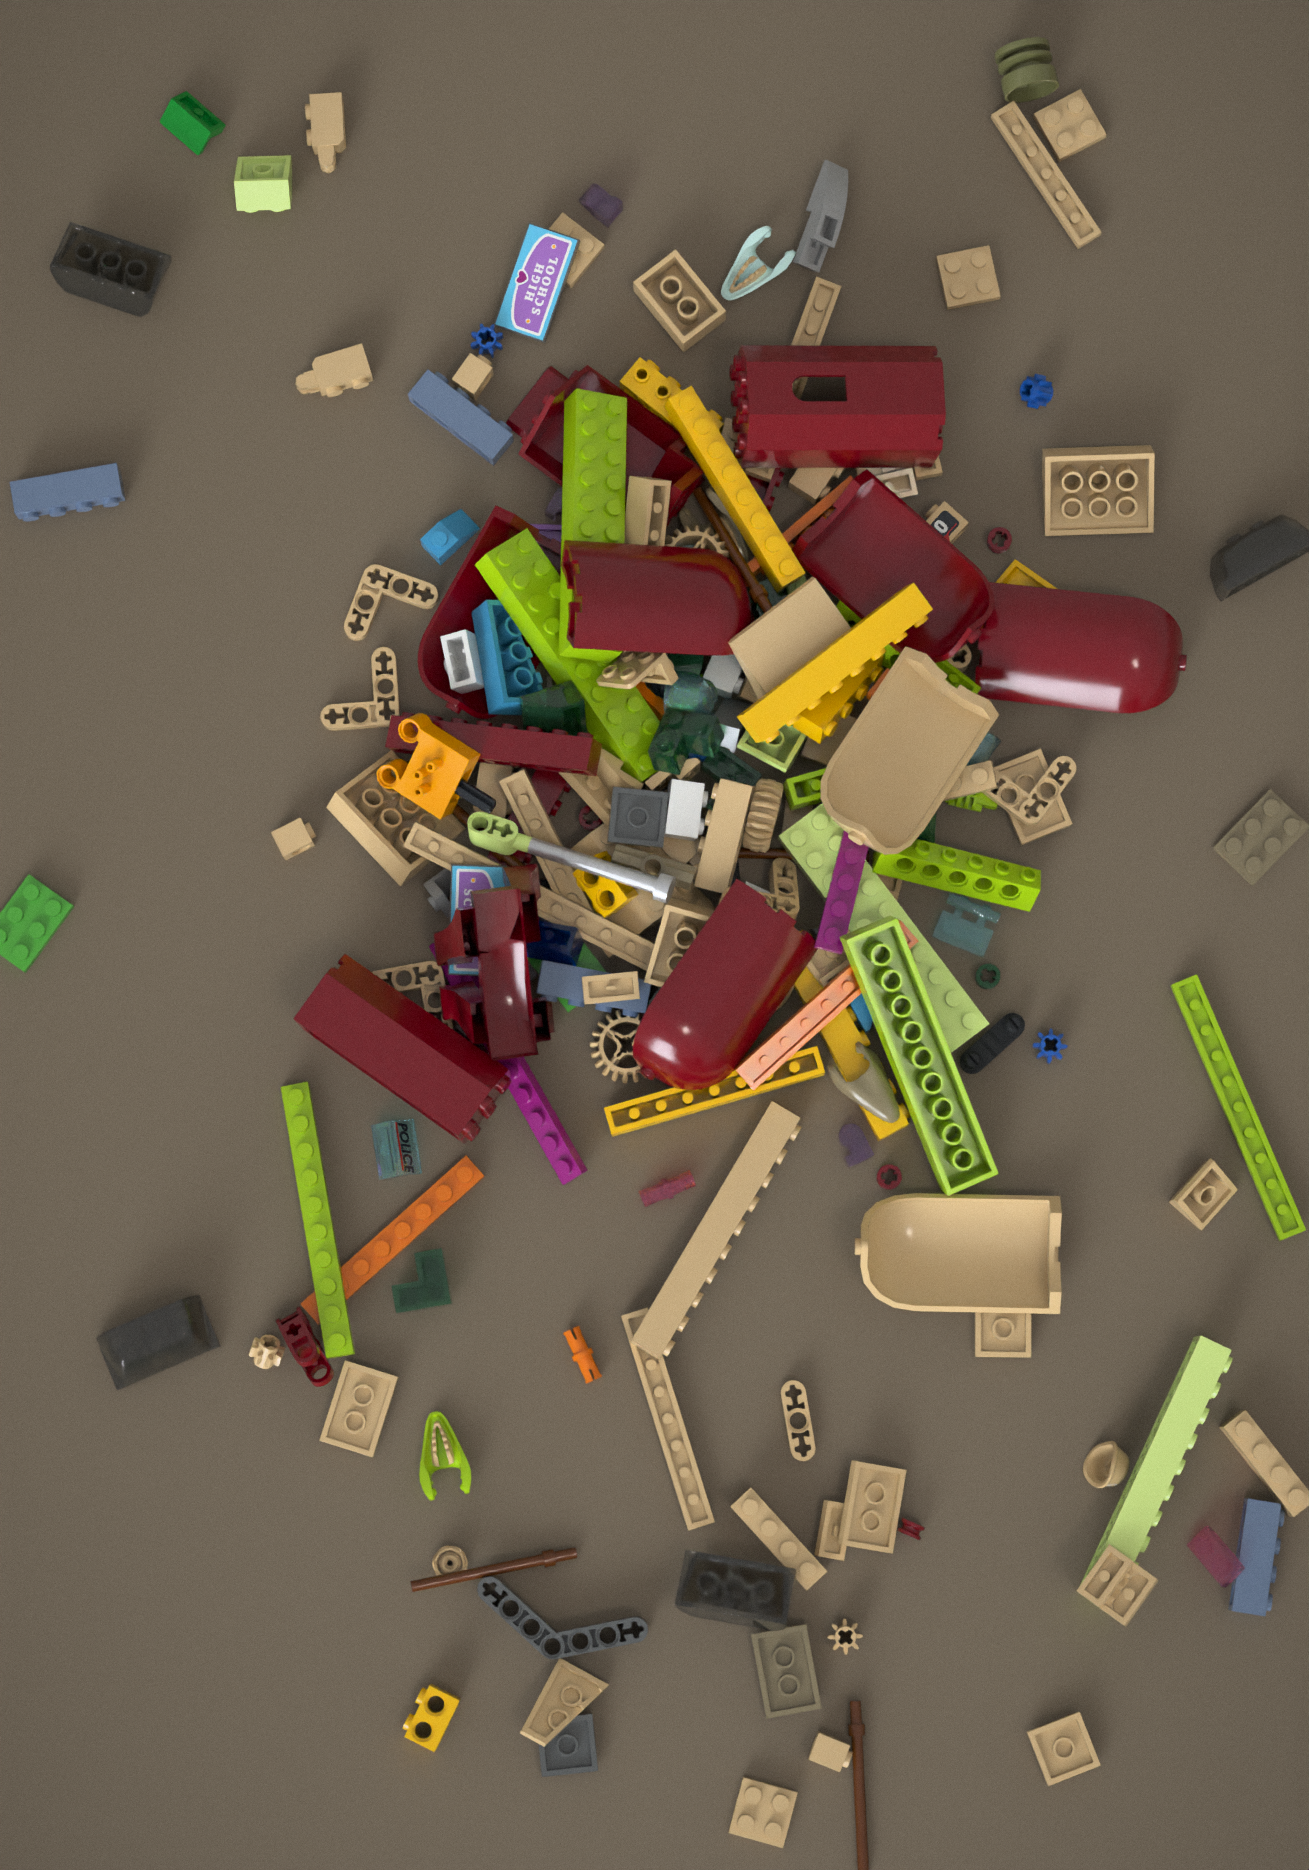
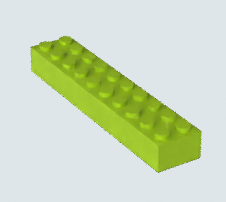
M576 388L564 401L561 561L565 540L624 544L627 398ZM561 568L559 655L611 663L623 651L573 648L567 640L568 603L574 602L573 589H567L566 578Z
M528 529L523 530L492 549L475 564L590 734L594 735V739L602 744V749L624 762L620 770L643 783L682 756V753L636 686L631 689H622L598 685L596 679L602 674L603 669L612 665L617 658L611 663L559 655L560 575Z
M889 915L840 936L940 1190L949 1196L999 1174L898 919Z

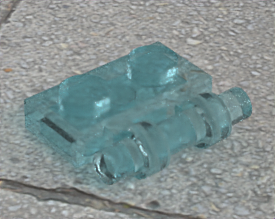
M950 893L946 903L955 906V911L953 914L942 911L932 937L983 957L994 932L984 927L986 920L997 924L1001 914L991 910L992 907L986 904L981 906L969 901V898L964 895L959 897ZM963 911L979 916L977 922L973 923L961 918Z

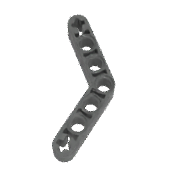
M496 1576L483 1578L477 1587L479 1597L548 1659H559L643 1641L648 1633L647 1622L639 1616L556 1631ZM485 1582L488 1584L495 1582L497 1585L495 1591L502 1595L503 1591L508 1593L498 1606L493 1603L498 1599L494 1594L485 1595ZM507 1600H514L519 1605V1611L516 1615L509 1616L504 1612L503 1606ZM535 1619L538 1621L540 1630L537 1634L530 1635L525 1631L524 1624L527 1620ZM632 1622H637L638 1626H643L644 1630L640 1631L639 1637H634L633 1633L624 1634L626 1640H620L621 1631L617 1624L623 1623V1629L631 1628ZM611 1627L615 1630L616 1638L613 1642L606 1643L601 1639L600 1632L603 1628ZM576 1633L587 1635L588 1645L586 1647L577 1648L573 1644V1636ZM555 1638L560 1642L561 1649L558 1653L551 1654L546 1650L545 1642L548 1639Z

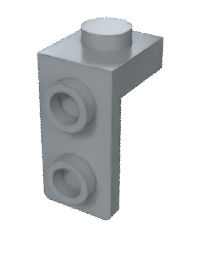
M445 868L425 882L423 886L430 894L427 900L436 912L442 910L448 918L450 917V902L447 898L450 896L451 871Z

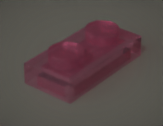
M1205 1526L1187 1544L1221 1587H1227L1245 1569L1210 1526Z

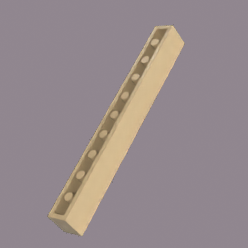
M773 1101L770 1103L630 1343L657 1359H660L662 1354L665 1356L669 1355L676 1343L671 1340L676 1330L682 1332L690 1319L686 1316L690 1306L696 1308L704 1295L700 1292V1289L705 1282L710 1284L718 1271L714 1268L719 1258L722 1260L726 1258L732 1247L728 1244L733 1234L738 1236L746 1223L742 1220L747 1210L751 1213L753 1212L760 1200L756 1196L761 1186L766 1189L774 1176L770 1172L774 1163L781 1164L788 1150L784 1149L788 1139L794 1141L802 1127L798 1125L799 1116Z

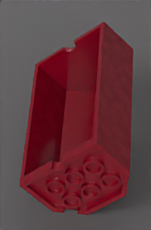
M741 345L738 354L734 355L733 364H730L729 379L734 381V390L731 391L730 397L731 407L736 408V416L732 417V432L737 433V442H734L733 445L735 458L738 459L741 468H931L942 451L943 437H938V435H941L946 419L943 362L941 357H935L938 352L936 346ZM800 377H845L846 401H802L793 394L792 384Z
M344 954L338 961L340 967L338 969L336 967L330 968L293 1019L305 1032L463 1144L468 1140L472 1142L481 1130L479 1124L484 1117L486 1119L491 1117L497 1108L495 1101L500 1093L503 1095L512 1083L510 1070L498 1061H492L487 1053L351 957Z

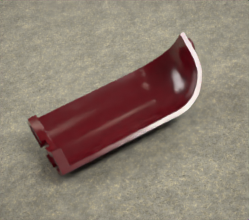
M868 469L852 479L842 495L833 504L835 509L826 519L822 516L810 529L800 536L792 548L800 565L861 619L870 614L904 586L914 583L933 610L927 614L929 619L917 628L912 625L905 631L908 635L896 644L893 642L889 643L899 653L906 646L927 654L934 663L945 661L956 654L967 642L973 644L983 632L980 628L990 617L994 609V594L990 583L982 571Z
M495 505L428 624L418 649V669L425 686L433 694L447 702L445 705L447 709L458 715L462 710L479 719L492 718L498 714H489L484 688L464 694L451 689L449 677L444 667L445 658L440 636L465 629L475 634L472 611L485 600H498L475 564L492 549L523 530L528 529L559 575L561 573V542L554 538L551 540L540 534L539 529L530 525L516 514ZM521 635L525 645L527 647H530V650L533 655L531 661L536 670L540 662V659L535 654V652L533 651L527 640L524 638V636Z
M565 540L561 568L566 578L567 589H573L574 602L568 603L569 617L567 640L573 648L715 656L733 655L734 653L728 641L754 622L747 585L736 565L719 552L688 547Z
M989 582L994 594V609L990 617L983 624V628H980L983 633L979 637L978 642L980 658L979 665L976 666L975 683L981 687L978 695L986 699L1112 713H1137L1157 707L1168 700L1177 688L1180 671H1186L1187 655L1183 654V636L1178 623L1166 610L1150 601L1129 596Z
M738 879L735 880L660 988L639 1024L633 1043V1057L641 1068L639 1072L652 1081L654 1078H657L663 1083L678 1089L698 1090L713 1086L728 1077L742 1061L818 950V948H814L815 940L807 931L803 930L800 933L794 927L796 921L782 909L775 912L772 907L765 903L766 897Z

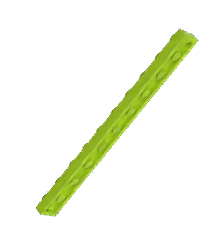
M1196 974L1172 984L1171 989L1279 1241L1305 1231L1306 1228L1198 975Z
M309 1082L282 1086L281 1092L326 1358L332 1359L355 1354L310 1084Z

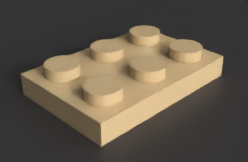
M1038 749L994 768L1029 794L1049 767L1042 750ZM999 781L997 790L1004 784L1003 782ZM1047 783L1042 784L1039 788L1040 794L1045 798H1050L1055 793L1054 787ZM1004 789L1001 792V798L1006 803H1012L1016 800V793L1012 789ZM1033 795L1031 798L1036 800L1030 809L1024 807L1027 811L1025 815L1027 818L1031 816L1037 818L1035 811L1040 804L1044 808L1047 806L1039 802ZM1061 795L1057 797L1042 819L1035 825H1026L1007 812L1021 846L1073 824Z
M345 1360L319 1441L374 1457L399 1377Z
M851 1460L838 1539L839 1545L893 1554L907 1470Z

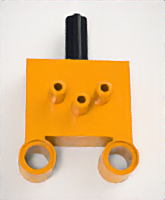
M417 713L401 721L398 727L400 737L408 743L416 741L419 743L409 764L405 760L395 759L378 769L377 780L379 784L384 788L394 789L440 820L453 813L460 797L490 814L496 806V800L468 782L481 754L434 725L430 718L423 713ZM413 723L417 726L418 733L414 730ZM391 769L395 772L396 778L392 775Z

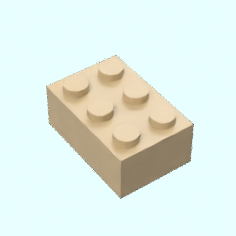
M676 249L633 282L635 294L683 353L726 320V310Z

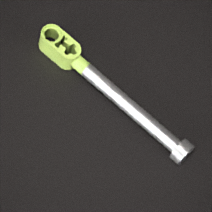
M475 812L469 816L467 821L469 840L477 847L502 855H511L520 850L653 893L654 900L666 904L672 896L676 877L661 873L659 877H655L518 833V827L513 821L486 812ZM485 828V830L477 831L476 829Z

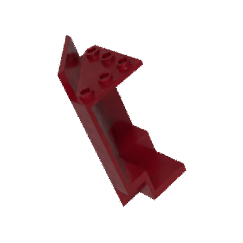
M589 365L580 371L575 370L569 379L552 366L547 368L506 421V424L512 431L522 437L520 443L523 446L518 455L562 486L564 401L576 388L627 398L625 512L629 476L671 481L667 529L672 518H676L679 515L680 509L689 502V497L693 491L699 488L705 481L702 478L704 472L701 467L684 455L688 446L681 434Z

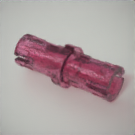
M690 1170L670 1179L663 1178L660 1183L640 1190L639 1194L646 1208L666 1198L669 1200L673 1199L674 1195L696 1187Z

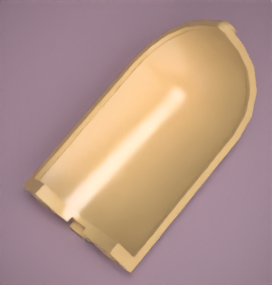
M906 646L830 759L821 779L820 799L828 815L849 834V839L858 845L864 844L884 855L900 853L911 846L924 831L999 716L990 700L971 692L962 685L955 688L945 680L948 675L937 667L927 654Z
M913 1193L894 1195L876 1202L864 1214L860 1238H855V1255H860V1267L866 1287L875 1298L891 1307L911 1311L1060 1314L1062 1294L1060 1262H1058L1062 1218L1060 1196L952 1194L948 1196L946 1194Z

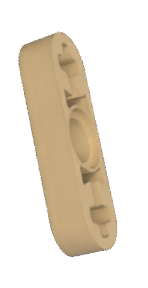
M791 1380L786 1382L781 1388V1400L790 1452L795 1459L807 1461L813 1457L816 1448L806 1389L801 1382ZM790 1385H795L796 1389L801 1390V1395L797 1396L798 1404L803 1402L804 1409L795 1408L789 1412L787 1411V1405H793L791 1397H786L785 1392L790 1390ZM796 1412H800L806 1417V1424L801 1429H795L790 1424V1417ZM808 1430L809 1437H803L804 1443L806 1445L810 1444L811 1450L806 1452L807 1456L802 1457L800 1452H795V1447L799 1446L798 1437L792 1439L791 1433H803Z

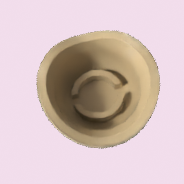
M1114 1441L1098 1444L1089 1452L1084 1461V1476L1096 1488L1115 1486L1124 1480L1128 1473L1129 1457Z

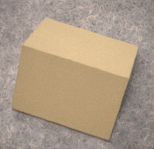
M1210 1158L1198 1168L1172 1197L1169 1203L1202 1231L1238 1189L1215 1161Z

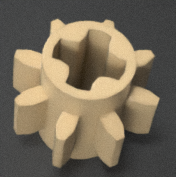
M265 1334L260 1339L254 1338L248 1355L254 1357L253 1361L256 1366L262 1369H269L273 1365H280L285 1347L280 1346V1341L277 1337Z
M845 1618L842 1620V1626L837 1627V1625L832 1623V1627L835 1630L834 1635L827 1636L828 1639H835L836 1641L832 1649L836 1650L841 1646L845 1655L848 1653V1647L853 1646L858 1650L859 1647L855 1643L856 1638L863 1637L862 1634H856L854 1631L858 1624L854 1623L851 1627L847 1626ZM843 1630L846 1632L851 1630L852 1632L849 1635L852 1639L851 1642H838L840 1640L839 1631Z

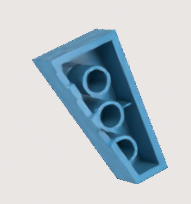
M485 600L472 611V618L489 714L538 715L550 706L552 702L549 695H545L541 686L543 680L540 672L536 673L531 661L533 655L530 647L525 645L521 636L522 633L499 600Z

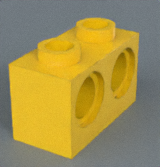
M607 850L593 856L611 862L612 859ZM579 869L572 873L576 878L577 886L583 892H586L592 901L595 911L604 918L616 914L639 895L634 887L601 876H599L597 881L593 874ZM609 891L614 895V903L609 899Z
M430 1684L428 1689L422 1687L415 1703L419 1704L415 1715L409 1714L403 1726V1729L407 1730L404 1737L435 1752L461 1698L433 1684ZM433 1696L441 1697L444 1701L443 1710L433 1711L429 1707L430 1698ZM419 1722L430 1724L432 1729L430 1736L421 1737L418 1735L416 1727Z

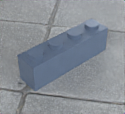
M427 370L408 393L409 401L494 466L514 442L513 434H511L512 429L500 420L497 423L489 417L491 413L481 404H478L476 407L469 401L470 397L460 388L454 390L450 387L448 379L441 373L436 371L434 374Z
M117 463L10 482L14 513L18 519H23L26 522L38 520L39 516L50 514L51 517L65 515L66 511L76 509L77 512H86L92 510V506L114 507L119 505L120 501H126L121 470Z
M542 960L536 993L541 994V998L546 997L547 1001L557 1002L558 997L569 999L568 1005L584 1008L581 977L613 973ZM638 978L640 999L595 1003V1010L611 1013L613 1007L623 1009L622 1015L637 1017L639 1012H646L651 984L645 983L644 979Z
M1244 1498L1228 1607L1230 1611L1266 1616V1611L1271 1610L1273 1595L1269 1594L1270 1583L1275 1582L1277 1567L1273 1566L1274 1554H1279L1281 1539L1277 1538L1278 1526H1283L1285 1511L1281 1510V1504Z

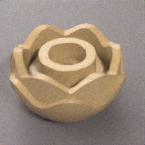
M444 1546L434 1555L432 1566L436 1575L466 1570L468 1561L465 1553L460 1548ZM449 1560L453 1562L452 1566L448 1565Z

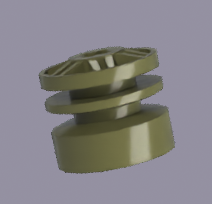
M1032 37L1016 40L1004 45L994 53L995 62L998 64V74L1004 76L1001 79V87L1004 99L1007 102L1022 103L1037 100L1051 94L1059 87L1056 69L1050 64L1053 57L1052 53L1049 52V40L1046 38Z

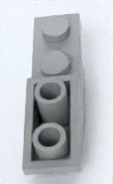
M828 160L823 162L806 211L811 214L793 263L818 273L820 272L828 247L834 248L837 242L848 194V170Z

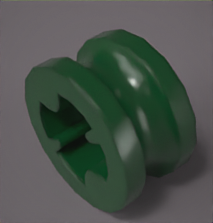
M993 964L981 965L975 974V981L980 988L992 989L1000 981V971ZM983 970H986L988 973L994 972L995 976L992 979L995 981L990 984L989 981L983 982L980 977L983 976L981 973Z

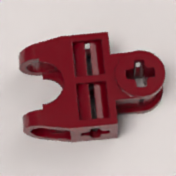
M298 1306L296 1308L297 1311L283 1319L278 1318L275 1321L296 1362L303 1368L310 1382L316 1387H321L332 1380L334 1370L326 1358L320 1342L312 1331L311 1323L302 1308ZM319 1369H327L324 1377L314 1379V1375Z

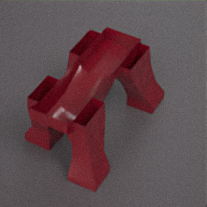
M537 864L502 867L505 887L470 891L472 906L456 908L449 926L442 931L433 932L436 964L438 966L472 963L473 958L478 957L479 989L473 981L457 983L451 986H439L443 1020H456L472 1043H487L489 1058L492 1061L539 1055L537 1042L551 1040L550 1033L555 1032L552 1002L547 1001L546 997L532 999L526 943L541 941L537 901L541 898Z

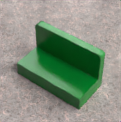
M187 91L171 98L160 119V123L196 155L202 154L209 139L221 134L226 126Z

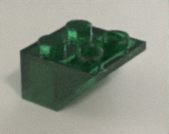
M571 680L520 697L523 730L531 726L541 728L545 733H552V729L566 731L571 736H577L578 732L587 733L584 699Z

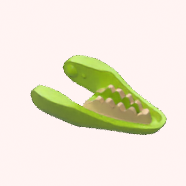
M438 1411L430 1413L426 1421L419 1471L422 1489L430 1501L435 1500L437 1491L433 1488L431 1476L439 1469L459 1468L461 1470L460 1478L462 1479L460 1489L465 1494L470 1493L471 1469L448 1420Z

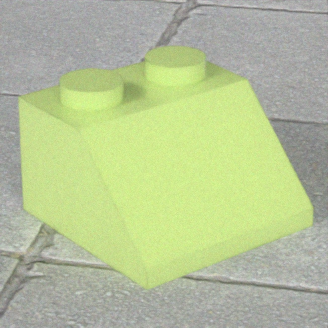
M291 155L238 157L234 178L237 211L244 210L245 212L253 213L258 210H272L274 212H281L291 209Z
M785 724L778 729L780 735L771 742L766 743L764 740L763 742L756 743L746 730L737 748L786 773L801 751L807 736L793 728V725L788 727Z

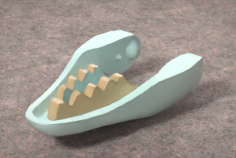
M763 226L750 234L743 244L722 285L721 295L724 299L731 301L752 292L780 275L792 262L796 254L794 250L787 251L774 269L768 267L757 256L756 248L765 238L771 236L772 228L770 226Z

